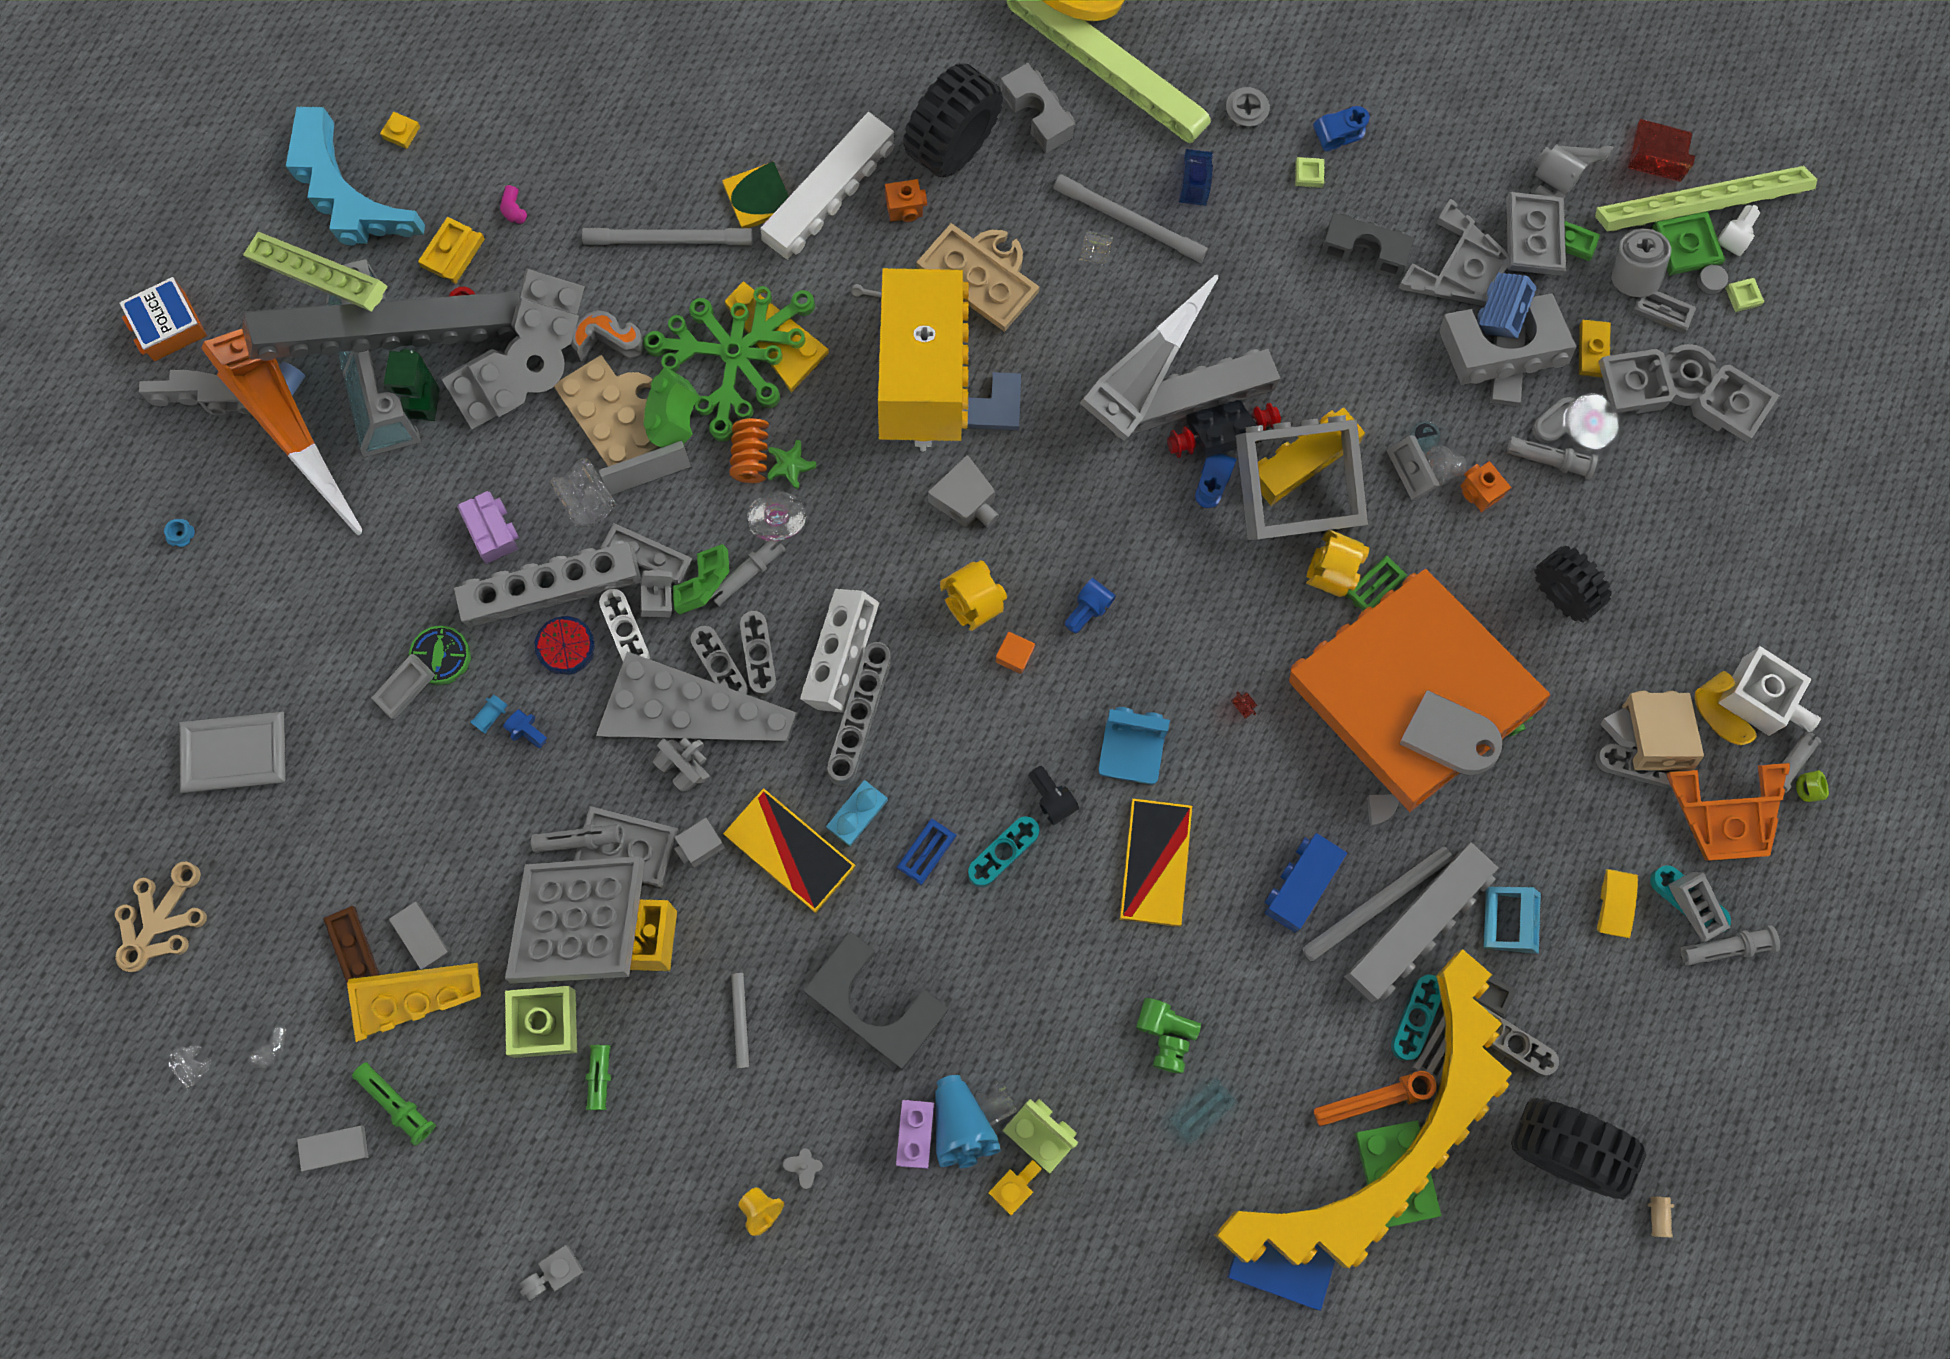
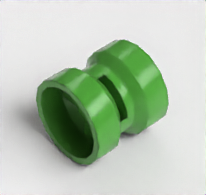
M1160 1035L1157 1044L1160 1048L1159 1055L1155 1056L1153 1067L1183 1074L1185 1068L1183 1057L1189 1050L1190 1042L1172 1036Z

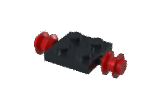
M1240 399L1208 409H1202L1186 415L1187 424L1191 430L1185 426L1182 429V433L1178 435L1174 430L1170 431V437H1167V445L1170 453H1175L1178 458H1181L1182 451L1185 450L1190 455L1193 454L1198 443L1207 457L1237 449L1236 435L1246 433V427L1263 425V431H1266L1268 426L1273 430V424L1281 423L1280 412L1277 407L1267 403L1266 409L1262 411L1258 406H1255L1252 416H1250Z

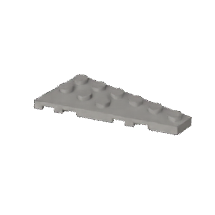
M627 652L596 736L788 741L798 713Z

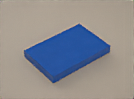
M1268 1241L1264 1243L1267 1249L1256 1262L1250 1259L1248 1263H1244L1235 1255L1233 1256L1227 1278L1321 1311L1335 1260L1318 1244L1314 1246L1317 1249V1253L1306 1265L1302 1262L1298 1266L1292 1265Z

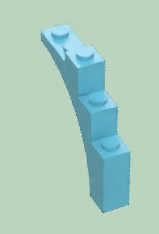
M296 107L286 168L299 182L310 183L307 198L318 212L332 214L329 229L342 244L353 246L356 243L367 244L369 233L375 236H384L385 234H398L403 237L424 235L425 224L416 211L396 209L374 202L358 193L343 179L334 152V121L324 107Z

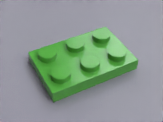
M1418 1120L1355 1133L1367 1185L1380 1178L1410 1147L1420 1131ZM1431 1171L1426 1176L1429 1179L1427 1185L1418 1194L1413 1192L1406 1200L1409 1203L1407 1209L1398 1218L1393 1216L1385 1225L1386 1227L1441 1216Z

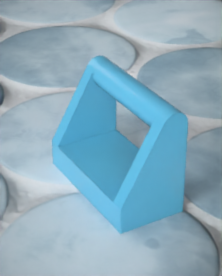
M1488 887L1485 897L1483 948L1539 954L1541 893L1534 887ZM1498 895L1521 898L1519 942L1496 941Z

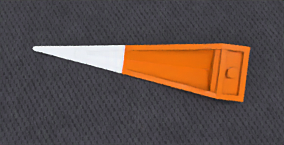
M243 329L204 341L201 349L218 370L217 376L357 535H360L362 528L318 451L291 395L276 358L268 361L250 359Z

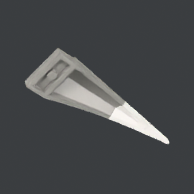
M1214 275L1162 324L1104 374L1081 400L1080 404L1123 441L1130 436L1144 418L1183 340L1215 285L1218 275Z

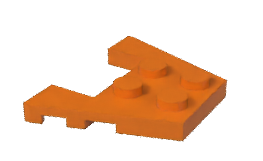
M1790 763L1758 766L1761 797L1701 801L1698 770L1667 772L1669 783L1704 860L1751 858L1771 855L1779 819L1777 814L1780 801L1784 797L1785 789L1783 787L1786 775H1789Z

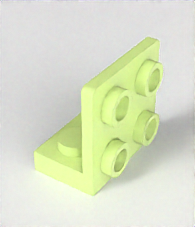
M1029 1099L1002 1131L1050 1174L1066 1154L1078 1144L1074 1139L1077 1133L1064 1121L1059 1124L1050 1117L1053 1111L1041 1100L1038 1099L1034 1103Z

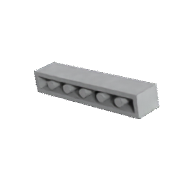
M1258 349L1251 350L1236 359L1225 358L1216 365L1207 368L1206 366H1199L1192 369L1190 373L1180 376L1179 374H1172L1166 377L1161 382L1144 418L1131 434L1186 418L1187 414L1202 409H1208L1239 399H1248L1276 390L1281 378L1269 349L1262 351Z
M1472 842L1463 847L1344 977L1371 1003L1379 998L1384 1001L1395 990V987L1392 985L1399 976L1404 979L1416 967L1413 961L1417 956L1421 954L1424 957L1436 945L1433 939L1439 932L1443 935L1446 934L1456 923L1453 917L1459 911L1465 913L1475 903L1476 900L1472 896L1479 889L1484 892L1495 881L1496 878L1492 875L1499 867Z

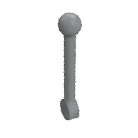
M855 284L851 291L856 297L862 294L880 298L882 296V292L863 289L859 284Z

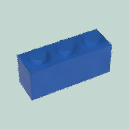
M1315 833L1310 840L1306 837L1302 840L1296 850V853L1300 855L1295 864L1290 862L1287 864L1280 875V878L1284 880L1279 889L1273 887L1264 901L1268 905L1264 913L1294 933L1301 929L1347 855L1346 851L1318 833Z

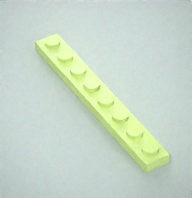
M1804 166L1597 207L1595 218L1606 231H1618L1621 228L1636 225L1642 226L1647 223L1710 210H1721L1725 207L1745 205L1754 201L1774 199L1789 194H1799L1803 191L1815 189L1818 179Z
M257 232L243 254L252 262L371 312L381 302L383 293L388 287L376 278L261 232Z

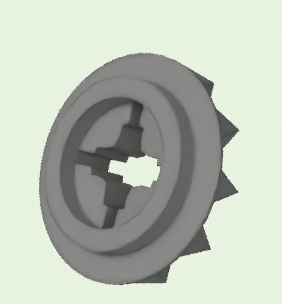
M1243 87L1230 94L1226 102L1225 111L1228 113L1229 120L1235 121L1237 127L1243 125L1249 129L1255 125L1259 127L1267 119L1270 105L1267 97L1261 91L1251 87ZM1246 101L1249 108L1252 109L1250 115H1247L1245 109H1243Z

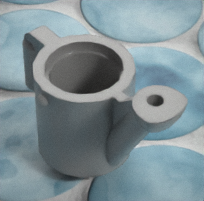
M1556 145L1552 150L1546 147L1533 165L1538 169L1535 176L1556 189L1557 192L1554 194L1544 186L1539 185L1534 194L1565 198L1581 178L1591 162L1605 161L1614 147L1603 146L1597 149Z

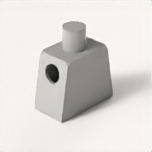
M968 455L928 491V502L965 527L977 518L988 528L999 517V514L989 506L995 500V490Z

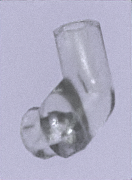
M272 1027L269 1044L258 1050H253L248 1056L249 1064L257 1069H264L279 1061L284 1055L289 1029Z

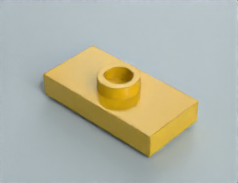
M1582 320L1580 322L1579 375L1602 377L1599 360L1602 357L1610 356L1611 322Z

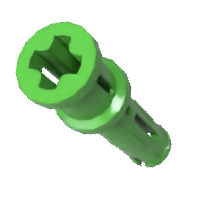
M368 1062L363 1063L354 1071L352 1078L392 1116V1124L395 1127L400 1126L411 1137V1143L414 1146L423 1142L435 1129L436 1124L433 1121L428 1122L417 1111L415 1103L406 1102L370 1067ZM372 1083H375L389 1097V1099H387ZM410 1121H413L418 1127L416 1128Z

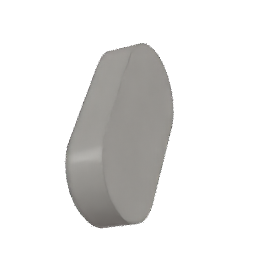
M1570 397L1559 400L1535 421L1532 429L1535 438L1545 444L1557 441L1583 417L1584 411L1581 403Z

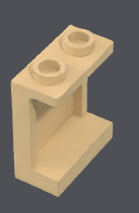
M1637 691L1629 695L1622 707L1630 712L1638 752L1632 759L1634 770H1694L1703 759L1704 753L1690 693H1678L1677 691L1649 693L1647 691Z

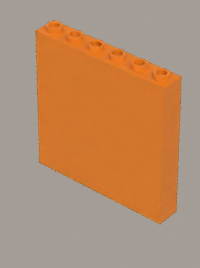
M1426 568L1419 574L1412 573L1398 590L1388 591L1381 598L1377 606L1374 608L1370 606L1363 610L1358 616V620L1352 625L1347 623L1342 626L1335 634L1336 637L1331 641L1327 642L1325 640L1313 650V654L1306 660L1304 658L1297 660L1290 669L1289 683L1409 812L1459 774L1457 771L1400 745V741L1427 690L1488 718L1496 725L1502 739L1542 709L1551 695ZM1486 744L1476 746V751L1481 756L1491 749Z

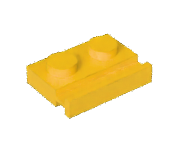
M447 216L418 260L420 267L444 279L447 278L456 284L485 238L482 233H477L472 228Z

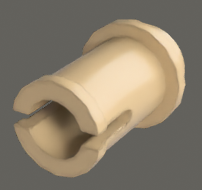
M1650 1197L1651 1203H1647V1206L1651 1207V1236L1673 1237L1671 1208H1674V1204H1671V1198Z

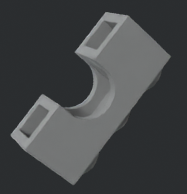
M1029 63L1001 78L1000 89L1003 94L1002 96L1015 113L1026 107H1032L1040 111L1041 114L1031 121L1030 134L1045 154L1073 138L1075 126L1073 116L1070 112L1064 111L1055 92L1048 90L1041 74L1037 70L1034 71Z

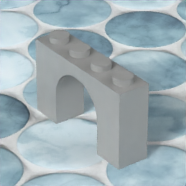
M1553 293L1532 297L1531 306L1527 312V317H1525V322H1523V325H1526V333L1530 343L1516 349L1498 347L1489 342L1482 334L1472 309L1444 314L1439 331L1460 384H1478L1485 380L1503 379L1515 374L1534 373L1541 369L1560 368L1569 364L1576 349V344Z

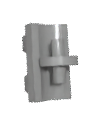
M687 738L682 739L680 743L675 739L669 741L662 739L657 745L660 751L654 758L653 763L663 772H668L674 765L681 770L672 780L673 784L680 791L686 792L698 783H705L711 777L700 766L706 760L700 753L705 745L701 740L691 744Z

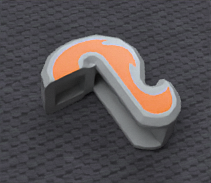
M600 310L586 313L577 321L571 343L574 353L580 361L585 358L597 340L628 359L638 357L644 350L643 339L637 326L632 323H626V327L620 329L613 315Z

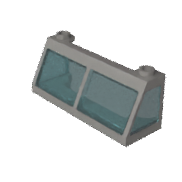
M366 259L343 265L378 279ZM385 292L383 293V298L381 302L387 301ZM328 294L326 298L327 306L352 304L331 294ZM369 350L359 353L354 351L338 352L361 454L366 457L420 443L418 428L416 425L413 426L402 409L400 399L390 392L379 393Z

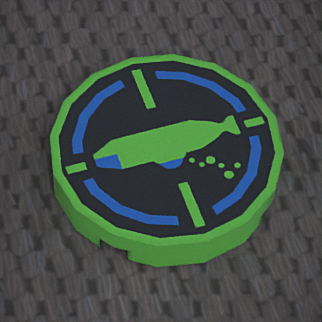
M443 625L430 627L420 632L413 640L409 650V655H416L435 674L429 682L434 685H445L456 681V678L466 672L471 660L470 646L464 636L454 628Z

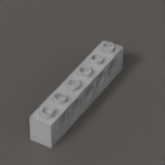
M614 541L607 544V548L599 550L594 548L584 549L573 557L557 556L551 558L549 563L526 564L521 566L520 570L516 572H496L491 575V578L481 581L480 579H469L464 581L462 586L455 587L454 591L461 622L468 627H473L604 593L609 589H619L641 583V577L635 552L630 543ZM606 561L612 562V567L608 572H599L602 563ZM583 569V575L580 579L571 580L570 577L574 570ZM554 577V582L550 587L542 588V582L545 578ZM519 584H525L524 592L521 595L513 596L514 588ZM489 592H496V597L491 603H484L485 596Z

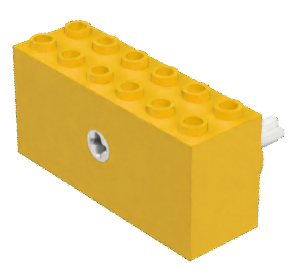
M882 268L878 384L879 440H915V447H920V451H926V447L932 446V440L961 441L962 429L968 428V411L962 410H968V389H963V387H968V366H963V364L968 365L969 347L968 345H963V342H968L969 325L968 323H963V321H968L969 303L963 302V299H968L969 282H963V270Z

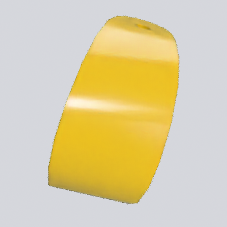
M1722 671L1695 691L1694 699L1701 716L1715 733L1730 743L1745 745L1755 740L1757 733L1747 721L1718 704L1724 691L1729 690L1735 684L1733 677L1726 671Z

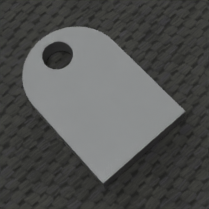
M1427 690L1400 741V745L1454 771L1475 775L1489 770L1497 762L1502 750V737L1496 725L1488 718ZM1486 744L1492 749L1493 754L1489 757H1483L1477 753L1476 746Z

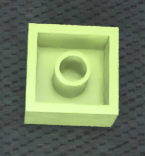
M570 986L505 991L507 1056L520 1058L577 1053L575 989Z

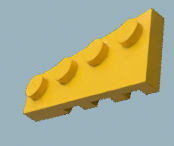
M743 281L725 300V305L730 312L732 306L736 303L746 305L749 311V318L745 321L744 330L750 333L756 307L755 290ZM761 295L758 296V298L761 300L765 299ZM771 303L768 305L766 320L780 311ZM742 309L737 310L735 315L742 316L745 311ZM789 319L774 331L789 332L795 328L802 330L806 341L801 348H793L787 344L760 341L755 345L761 349H766L771 345L780 348L783 355L782 361L777 365L771 366L792 393L829 354V349L792 319ZM795 335L792 337L791 340L793 342H798L801 339V336ZM771 352L768 357L774 359L778 356V353Z
M478 963L348 979L347 982L356 1042L366 1039L368 1035L379 1031L383 1033L395 1028V1025L424 1018L426 1014L439 1009L443 1011L481 997Z

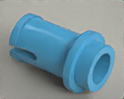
M494 694L490 699L488 697L485 699L487 703L474 719L470 721L471 724L485 734L500 714L506 713L505 708L508 706Z

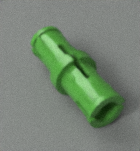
M590 1045L589 1074H586L585 1081H588L586 1110H606L607 1082L611 1081V1075L608 1074L610 1046Z

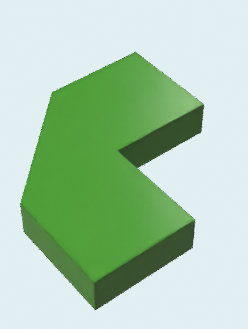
M724 544L697 553L698 577L673 586L674 610L679 615L706 605L730 572L728 549Z

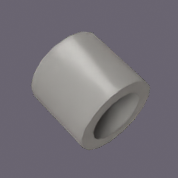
M1651 229L1633 230L1624 235L1619 243L1611 279L1614 286L1620 292L1634 297L1649 296L1656 292L1663 283L1671 256L1669 240L1663 234Z

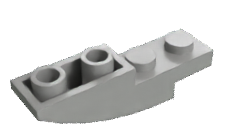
M170 370L168 381L139 382V393L154 406H167L168 403L172 402L196 405L198 402L208 413L213 415H224L226 411L251 414L224 382L214 374L191 370Z

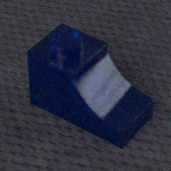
M1185 149L1179 196L1180 203L1207 205L1212 182L1213 152Z

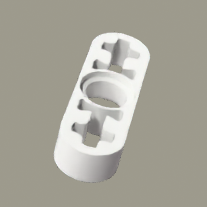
M618 589L606 590L601 595L599 604L622 660L624 661L627 652L631 653L627 645L633 642L638 653L643 652L639 656L650 659L648 649L625 595ZM613 597L617 601L621 600L618 602V608L622 615L617 617L611 606L606 607L610 604L609 599ZM621 623H630L633 626V631L629 636L621 637L617 635L616 630Z

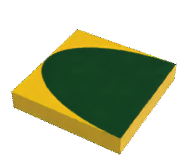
M774 161L722 180L741 228H751L765 223L789 198Z

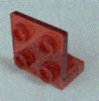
M1640 119L1636 127L1628 168L1681 182L1694 165L1695 155L1688 154L1692 133Z

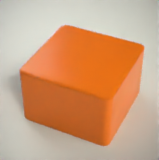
M1008 632L996 655L995 661L1004 667L1022 674L1034 651L1035 644L1012 632Z

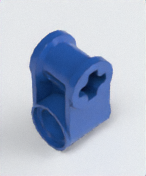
M1353 106L1333 114L1321 116L1314 122L1313 128L1323 150L1331 151L1340 146L1361 140L1365 135V127L1369 122L1370 116L1365 108Z
M1222 453L1206 457L1195 493L1196 501L1200 506L1213 508L1218 505L1226 484L1229 482L1237 458ZM1208 488L1212 489L1213 492H1208Z

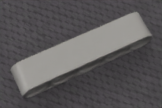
M881 642L870 643L863 652L828 761L827 769L830 780L837 786L849 785L856 776L890 669V651ZM873 654H881L885 657V660L880 664H874L869 659ZM866 681H872L877 685L870 692L863 691L860 686ZM859 708L868 712L867 716L861 720H856L851 716L853 711ZM849 736L856 737L859 743L853 748H847L842 744L845 738ZM845 764L850 768L849 773L842 777L835 775L833 772L835 767Z

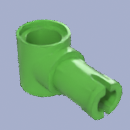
M1144 998L1136 1029L1143 1032L1149 1030L1148 1033L1155 1036L1173 1033L1192 1040L1198 1038L1201 1023L1175 1015V1011L1170 1010L1171 1005L1165 1002Z

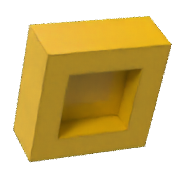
M393 111L380 135L382 139L407 149L420 129V125L417 121Z

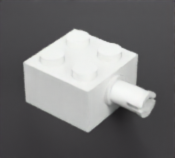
M1761 646L1742 658L1732 676L1735 681L1734 686L1724 691L1718 701V704L1768 736L1787 726L1789 720L1808 732H1812L1821 720V717L1816 716L1799 705L1811 678Z

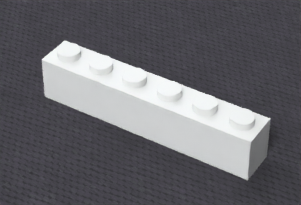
M867 112L761 227L762 241L787 260L793 253L795 255L799 254L806 244L805 240L811 234L816 235L821 230L824 220L829 214L833 216L841 207V201L847 195L852 196L859 187V181L864 176L869 177L874 172L877 162L881 157L886 158L891 154L895 146L894 131L870 112Z

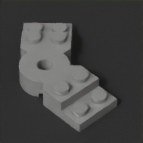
M526 268L511 323L518 336L508 344L505 353L491 349L440 377L471 429L476 428L495 416L500 417L524 404L527 392H544L559 382L565 365L561 349L572 343L579 318L577 313L585 286ZM532 355L540 357V365L535 369H529L526 365L527 359Z
M1692 344L1677 346L1666 356L1658 349L1605 356L1599 360L1612 413L1635 410L1636 414L1658 411L1663 410L1670 402L1681 406H1691L1695 418L1716 431L1723 427L1747 443L1753 438L1780 396L1732 365H1724L1717 369L1714 356L1706 349Z

